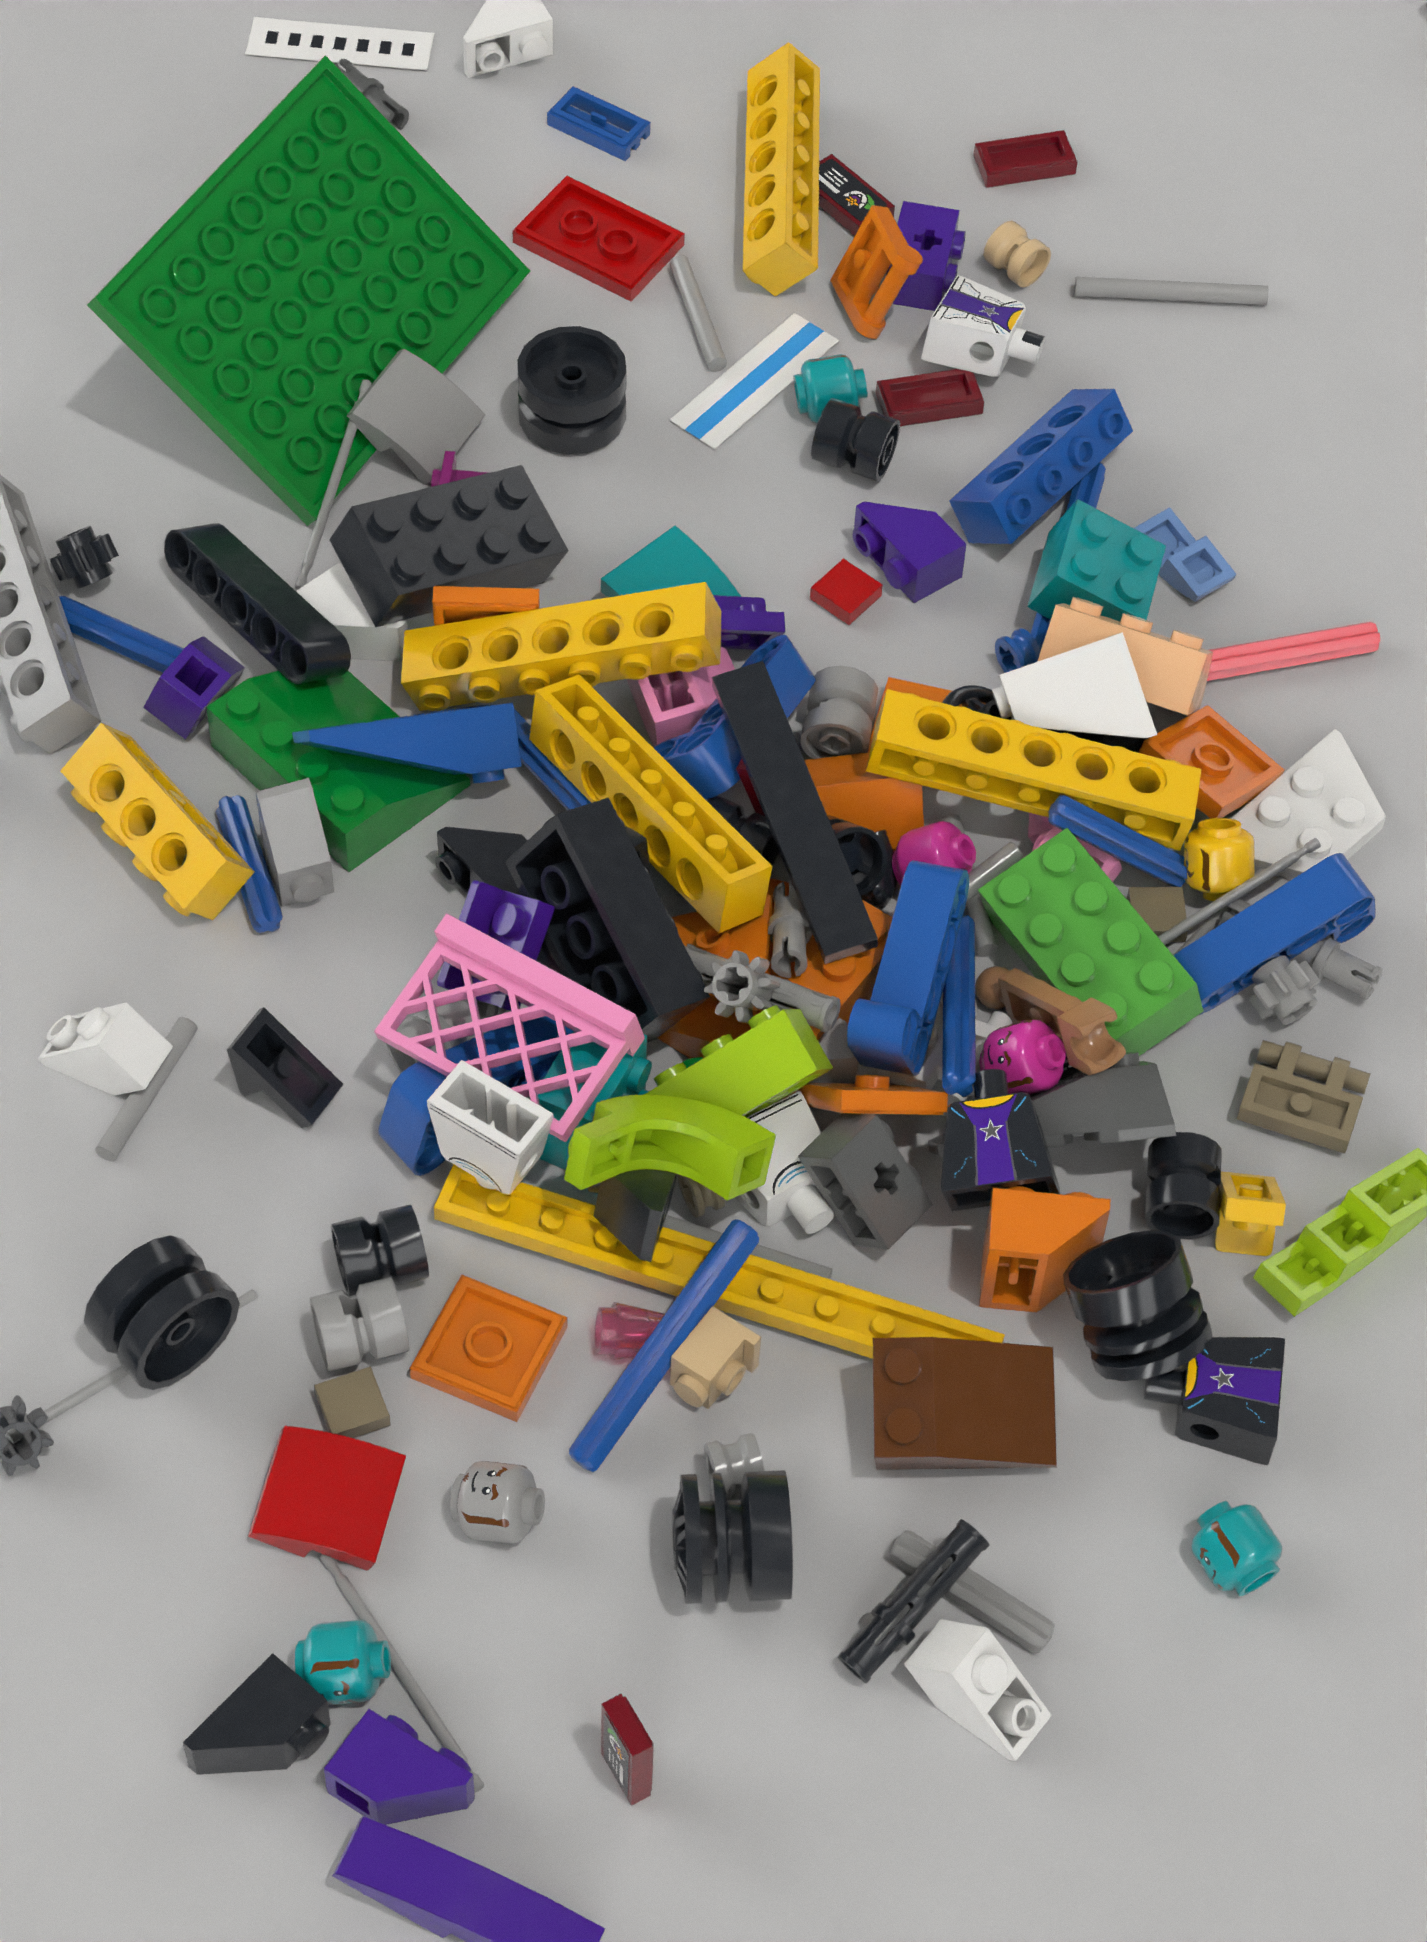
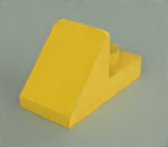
M1221 1171V1184L1218 1186L1220 1189V1222L1215 1230L1214 1242L1216 1249L1221 1252L1258 1256L1271 1255L1275 1227L1283 1226L1286 1207L1275 1177Z

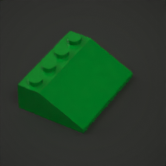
M274 671L246 679L206 706L211 746L258 790L261 791L309 778L329 855L348 873L471 786L470 778L465 774L453 775L294 743L292 732L361 722L367 723L374 720L400 717L349 671L342 676L302 684H294L279 671Z

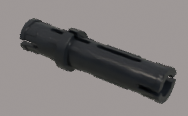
M960 1519L951 1533L919 1565L917 1570L885 1605L879 1602L871 1611L874 1618L860 1632L850 1646L838 1655L840 1662L858 1679L867 1684L874 1672L901 1643L908 1645L916 1637L913 1629L951 1589L953 1584L970 1567L980 1553L990 1546L988 1541L972 1525ZM949 1557L952 1558L951 1564L920 1597L918 1595L920 1589ZM908 1605L910 1607L909 1611L885 1638L876 1645L875 1640L904 1607Z

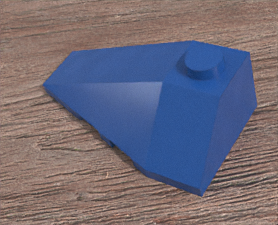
M513 703L472 706L412 716L380 719L367 723L361 722L292 732L294 743L453 775L472 774L473 783L504 780V769L522 767Z

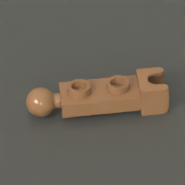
M993 966L985 969L978 976L975 992L979 1001L984 1006L998 1010L1006 1008L1007 1015L1011 1018L1012 1024L1024 1020H1040L1051 1027L1064 1044L1070 1066L1087 1075H1093L1110 1068L1125 1056L1126 1050L1124 1046L1113 1039L1105 1027V1021L1111 1023L1117 1019V1013L1112 1007L1092 997L1082 1002L1077 997L1070 996L1047 984L1045 981L1037 979L1017 968L1008 970L1005 967Z

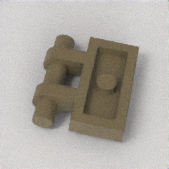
M1263 1040L1256 1061L1275 1066L1277 1069L1254 1064L1238 1111L1237 1120L1345 1154L1363 1097L1342 1091V1088L1364 1094L1371 1073L1349 1067L1351 1061L1334 1057L1332 1062L1301 1052L1302 1046L1286 1041L1285 1045L1281 1046ZM1294 1073L1301 1074V1075H1304V1076H1307V1077H1310V1078H1313V1079H1316V1080H1320V1081L1326 1082V1084L1323 1085V1084H1320V1083H1317V1082H1314V1081H1310V1080H1307V1079H1304V1078L1295 1076V1075H1293V1074H1294Z

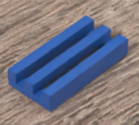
M574 86L547 112L548 126L623 161L630 157V149L636 150L640 146L641 138L646 140L651 134V122Z

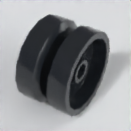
M581 326L556 327L539 333L524 345L517 360L519 424L530 440L546 450L557 453L586 454L607 446L620 434L626 421L625 391L627 370L625 355L614 340L597 330Z
M170 1235L155 1238L143 1244L113 1266L97 1285L88 1301L83 1322L88 1332L107 1352L117 1354L122 1368L140 1387L155 1390L170 1386L191 1374L215 1352L226 1339L234 1325L240 1303L236 1293L217 1273L206 1270L202 1258L183 1239Z

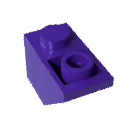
M865 501L856 505L854 530L852 532L855 546L862 555L869 556L883 570L887 581L892 587L900 589L913 603L962 578L967 544L936 512Z
M202 636L190 642L163 672L143 708L186 740L207 715L206 706L223 696L243 673L245 667L206 637Z
M371 1709L366 1711L324 1768L328 1794L364 1817L384 1825L468 1809L475 1799L474 1777L470 1773V1766L463 1758L446 1748H440L437 1752L418 1740V1733L401 1718L389 1715L385 1719Z

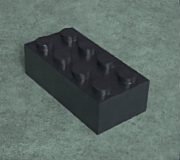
M522 465L351 506L329 539L375 628L432 613L434 586L526 588L544 583L569 551Z
M609 797L556 814L505 861L522 896L536 899L555 907L544 941L561 974L636 1014L643 1034L647 1035V1043L656 1040L710 997L709 993L704 992L705 985L702 975L691 960L678 934L675 922L668 915L652 883L651 875L643 866L627 834L625 824L618 817Z

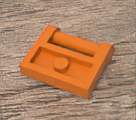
M871 206L830 279L854 328L861 335L870 339H876L880 336L886 325L884 317L908 276L916 274L923 261L921 254L908 245L887 207ZM892 264V266H891L889 272L887 273L885 279L883 280V282H882V284H881V286H880V282L882 281V279H883L884 275L886 274L888 268H889L890 265ZM875 294L873 300L871 301V303H870V305H869V301L871 300L872 296Z

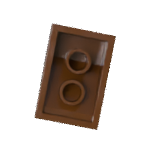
M940 1337L873 1338L874 1459L877 1470L1057 1468L1053 1347Z

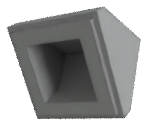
M839 1018L833 1028L824 1033L818 1040L833 1069L810 1083L855 1084L858 1061L847 1044L848 1025L846 1021Z

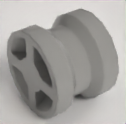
M753 1433L740 1435L736 1443L723 1445L719 1441H713L704 1445L709 1481L711 1473H721L728 1500L731 1499L735 1492L741 1491V1482L745 1472L764 1471L760 1449Z

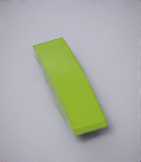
M1416 1148L1350 1188L1339 1206L1307 1224L1296 1242L1263 1261L1259 1265L1253 1279L1294 1317L1334 1291L1373 1262L1427 1217V1155L1419 1148Z

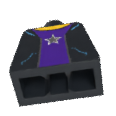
M986 1069L976 1072V1081L973 1083L974 1099L953 1102L947 1108L941 1191L951 1211L990 1206L993 1188L1008 1189L1021 1186L1030 1188L1035 1192L1060 1194L1059 1183L1042 1126L1030 1094L1025 1092L1009 1094L1007 1073L1003 1070Z
M1212 1337L1206 1348L1191 1361L1183 1364L1182 1369L1176 1368L1170 1372L1147 1378L1144 1400L1178 1405L1175 1435L1179 1439L1257 1464L1268 1465L1278 1434L1285 1338Z

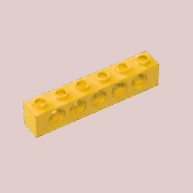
M789 42L749 69L747 75L743 272L753 283L760 284L775 297L818 269L820 68Z
M701 582L404 630L401 684L419 711H440L449 706L475 702L491 703L501 698L527 694L535 695V690L579 674L593 687L599 683L623 679L640 680L647 678L649 675L668 672H692L701 667L720 665L721 609L707 583Z
M580 674L535 690L529 740L591 803L609 797L618 817L625 826L647 838L649 862L718 933L763 915L772 865Z
M890 689L886 690L876 720L866 767L867 772L1048 818L1051 804L1055 802L1058 796L1066 795L1162 846L1180 851L1195 820L1202 770L1181 764L1175 760H1164L1129 751L1123 747L1109 746L1078 738L1069 733H1058L1027 725L1018 720H1007L976 712L967 707L952 706L921 698L912 693H901Z

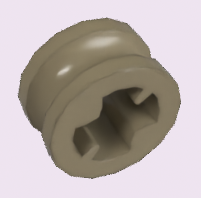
M677 1174L682 1196L694 1217L703 1216L707 1207H712L716 1211L725 1207V1199L702 1184Z

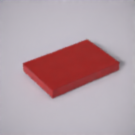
M567 175L512 230L514 244L630 302L679 252L685 243V233Z

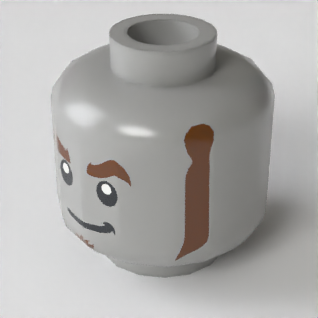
M478 1461L473 1463L465 1474H459L452 1487L450 1498L452 1519L455 1522H459L461 1530L471 1539L508 1544L518 1543L525 1538L532 1525H538L541 1522L544 1514V1491L541 1488H536L533 1474L523 1465Z

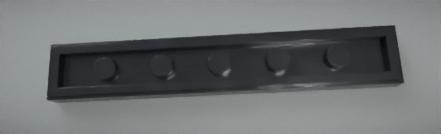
M760 661L713 676V690L824 963L827 964L878 947V937L764 662Z

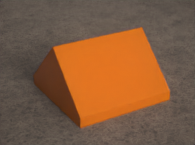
M869 753L804 760L826 814L868 828L874 832L886 830L893 852L896 850L901 836L910 830L924 826L922 785L867 772L866 767Z

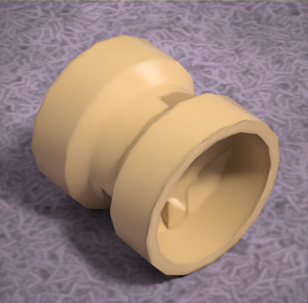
M1011 220L1000 225L992 233L985 245L983 256L995 268L1007 270L1008 278L1024 288L1033 284L1043 274L1049 264L1051 251L1040 240H1030L1026 230Z

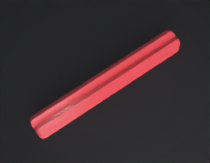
M1365 622L1210 649L1209 651L1213 652L1207 681L1375 652L1379 648L1380 633L1375 623Z

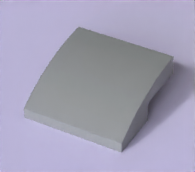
M406 349L397 352L347 414V417L379 452L392 448L423 484L431 482L434 468L442 469L445 451L457 452L485 416L483 411L452 381Z

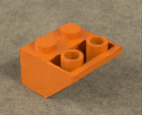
M1021 1186L1008 1189L993 1188L982 1249L979 1307L1037 1313L1064 1293L1066 1289L1063 1274L1070 1263L1086 1250L1103 1242L1110 1213L1111 1199L1095 1198L1083 1192H1072L1065 1195L1035 1192L1030 1188Z

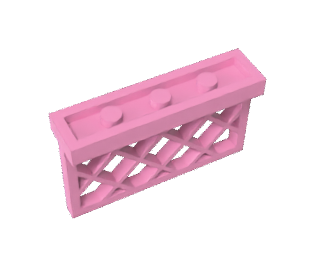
M446 913L434 930L438 941L374 1030L377 1038L439 1073L448 1076L458 1063L455 1064L447 1059L444 1043L475 1035L480 1058L465 1062L492 1077L490 1068L522 1060L527 1084L512 1087L511 1089L524 1097H530V1100L540 1105L538 1094L570 1086L573 1101L560 1121L553 1118L549 1131L551 1135L566 1142L625 1054L633 1056L644 1041L645 1036L636 1014ZM444 961L462 970L465 986L434 994L431 980ZM471 976L475 977L476 979L482 982L473 984ZM425 990L426 996L419 998ZM496 991L509 996L511 1012L480 1019L476 1001L477 996ZM468 999L472 1022L441 1030L437 1007ZM518 1001L528 1007L519 1009ZM429 1010L433 1032L408 1038L396 1031L408 1014ZM544 1016L556 1021L559 1037L527 1045L522 1022ZM515 1024L519 1048L487 1055L483 1032ZM565 1027L573 1030L576 1033L567 1035ZM595 1042L608 1049L597 1066L574 1071L570 1053L571 1047ZM436 1045L437 1053L426 1047ZM562 1050L567 1073L535 1081L530 1058ZM584 1082H585V1084L583 1085V1087H582L581 1090L579 1091L577 1084H580V1083H584Z

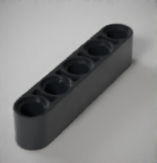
M220 523L171 530L166 535L164 553L167 564L172 572L289 681L294 684H302L342 676L348 672L351 663V653L345 636L225 526Z

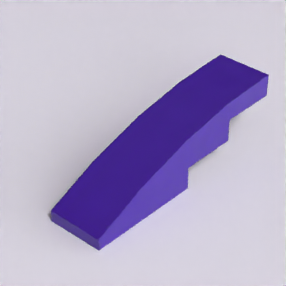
M364 1816L359 1819L332 1874V1877L441 1938L452 1934L465 1942H600L605 1931L604 1927L491 1869Z

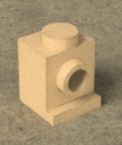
M712 1306L671 1356L670 1385L674 1387L678 1396L689 1405L694 1407L704 1406L709 1409L721 1393L729 1396L737 1388L746 1370L753 1373L758 1367L761 1336Z

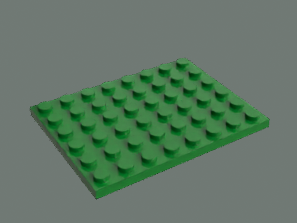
M325 55L93 297L87 306L308 526L317 520L349 422L347 414L358 400L362 380H369L373 383L397 352L402 349H406L443 374L531 271ZM358 428L335 498L377 450Z

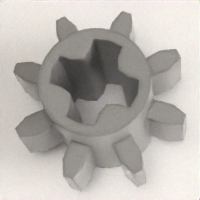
M734 950L731 956L732 963L724 965L712 963L711 966L716 973L713 977L712 985L705 987L704 992L715 995L720 1001L715 1009L717 1015L727 1018L735 1011L737 1020L748 1024V1020L753 1017L754 1011L772 1007L769 1002L772 990L781 986L780 982L769 979L765 974L770 964L767 959L756 957L749 964V958L746 953ZM746 979H748V988L739 990V996H737V987L745 985Z
M1279 956L1267 962L1255 972L1252 977V981L1256 985L1253 987L1255 994L1249 1000L1263 1020L1271 1016L1273 1020L1279 1018L1283 1025H1287L1299 1020L1316 1006L1317 999L1313 995L1316 993L1314 987L1321 981L1306 960L1298 964L1296 960L1290 962L1286 956Z

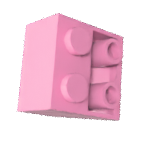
M721 647L720 665L701 667L692 672L675 671L649 675L647 678L640 680L627 679L653 747L668 739L690 732L717 698L712 687V677L735 670L726 648Z

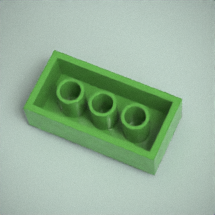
M1068 828L978 889L984 909L988 913L991 923L1035 978L1045 981L1047 984L1070 996L1077 997L1082 1002L1092 997L1115 1010L1117 1019L1111 1023L1105 1021V1027L1110 1036L1124 1046L1126 1052H1138L1139 1056L1203 1012L1197 983Z

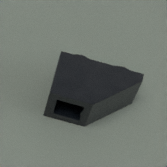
M444 827L437 832L438 856L435 861L443 878L451 885L457 883L466 894H468L471 883L477 880L504 891L521 895L505 861L528 840L522 834Z

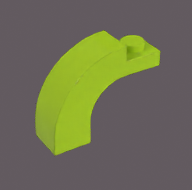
M649 1094L610 1098L596 1103L593 1122L574 1129L573 1136L568 1145L569 1157L564 1180L583 1190L624 1172L644 1169L661 1170L690 1178L728 1201L765 1184L776 1134L738 1113L694 1099Z

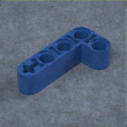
M780 635L770 639L756 649L742 667L760 661L764 662L784 713L788 718L814 685L816 678L788 636ZM717 698L690 732L668 739L653 747L705 800L722 794L740 780L736 768L741 761V756Z
M1336 853L1320 861L1177 952L1173 956L1197 983L1203 1012L1199 1015L1214 1009L1254 983L1252 981L1253 975L1267 962L1279 956H1286L1290 961L1329 935L1333 940L1343 943L1360 934L1375 919V897L1343 853Z
M915 860L909 862L903 877L871 999L859 998L856 1000L849 1018L847 1044L860 1065L911 1076H917L920 1073L926 1057L968 897L969 873L967 870Z
M547 1016L522 1022L527 1045L559 1037L556 1021ZM515 1024L483 1034L487 1055L519 1048ZM565 1027L566 1034H571L573 1030ZM476 1037L445 1050L447 1059L455 1064L461 1060L469 1061L480 1058ZM561 1050L530 1058L535 1081L544 1079ZM522 1060L490 1068L492 1078L509 1088L527 1084ZM420 1061L404 1070L394 1081L378 1129L379 1136L417 1176L430 1173L446 1160L439 1149L427 1100L447 1076Z

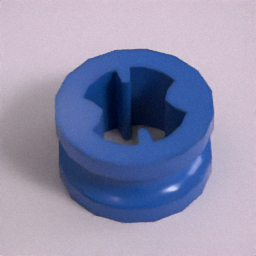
M1024 628L1015 630L1011 634V638L1002 636L995 641L996 657L1004 673L1038 661L1041 652L1034 637Z

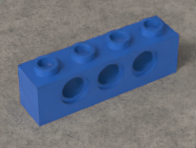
M1072 389L949 500L969 543L1012 544L1133 432L1115 389Z

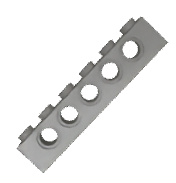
M0 475V688L10 701L14 714L10 717V721L18 736L27 743L34 742L49 754H52L100 723L101 718L25 495Z

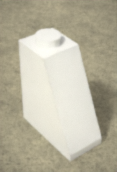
M1123 632L998 676L1001 686L992 689L997 708L1003 719L1012 717V720H1018L1024 724L1047 730L1141 739L1157 735Z

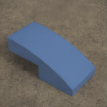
M1170 507L1134 527V529L1166 545L1159 576L1177 591L1195 602L1232 581L1237 575L1208 537L1204 536L1196 541Z

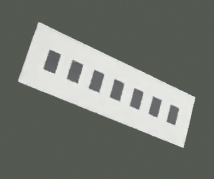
M254 17L245 55L320 61L326 55L334 63H339L340 59H347L356 65L427 71L435 33Z

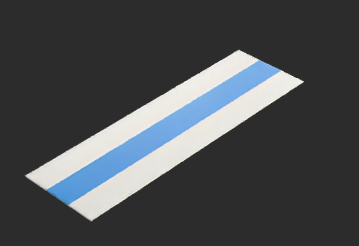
M794 312L674 415L670 421L715 450L794 381L793 376L801 374V367L805 361L822 357L839 340Z

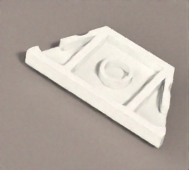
M1334 729L1231 819L1239 821L1241 828L1247 830L1254 837L1255 871L1258 868H1268L1291 852L1300 850L1312 839H1318L1321 844L1320 848L1312 853L1305 854L1296 863L1275 875L1290 881L1336 853H1343L1348 860L1383 829L1386 815L1343 735Z

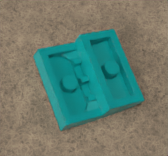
M676 525L601 578V593L606 597L701 582L707 583L713 595L741 596L715 562Z

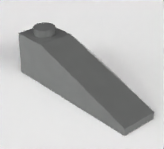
M1126 1052L1120 1061L1097 1074L1087 1075L1082 1071H1078L1059 1080L1058 1084L1048 1091L1030 1095L1036 1108L1048 1148L1066 1146V1144L1074 1142V1137L1084 1136L1086 1141H1099V1144L1176 1136L1174 1119L1157 1064L1139 1061L1138 1052ZM945 1133L928 1140L929 1152L937 1156H943Z

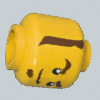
M1210 818L1198 822V828L1189 832L1184 842V866L1187 868V879H1185V882L1191 888L1203 892L1204 899L1215 901L1255 875V840L1252 834L1242 829L1241 823L1234 819Z

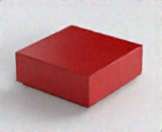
M843 558L811 586L810 599L850 625L882 596L883 584Z

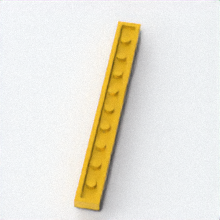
M454 1164L434 1206L435 1220L677 1297L716 1244L663 1227L651 1262L641 1260L593 1216L596 1205L520 1182L512 1193L503 1194L496 1189L482 1187L477 1182L476 1177ZM751 1254L714 1305L718 1310L872 1359L873 1338L940 1337L1003 1343L1005 1334Z

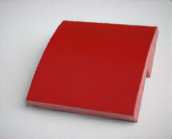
M284 1426L277 1441L248 1537L303 1558L313 1550L368 1571L376 1563L407 1455L339 1434L302 1427Z

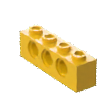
M100 723L60 770L74 786L71 791L74 799L87 810L93 813L97 812L105 822L101 825L102 830L123 847L128 846L136 855L132 859L134 866L149 879L156 882L159 881L167 890L163 894L164 899L180 914L188 917L191 913H195L214 920L254 874L255 871L130 735ZM187 854L186 860H185L184 864L182 865L183 859H184L185 855Z

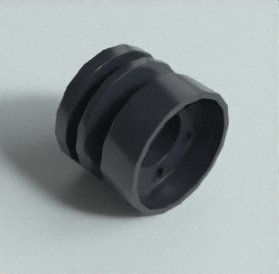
M1148 1230L1132 1232L1108 1239L1082 1253L1070 1263L1063 1274L1064 1286L1075 1316L1085 1324L1083 1326V1337L1086 1346L1090 1348L1091 1360L1095 1371L1105 1379L1117 1381L1142 1380L1170 1372L1191 1361L1201 1353L1213 1336L1207 1313L1203 1310L1200 1293L1191 1287L1193 1275L1182 1242L1179 1237L1171 1232Z
M786 1471L745 1472L741 1482L740 1500H728L721 1473H711L710 1501L699 1502L696 1474L680 1475L679 1492L672 1509L674 1569L683 1588L685 1604L702 1603V1576L713 1575L716 1603L727 1601L731 1574H743L749 1601L790 1600L793 1588V1548L790 1497Z

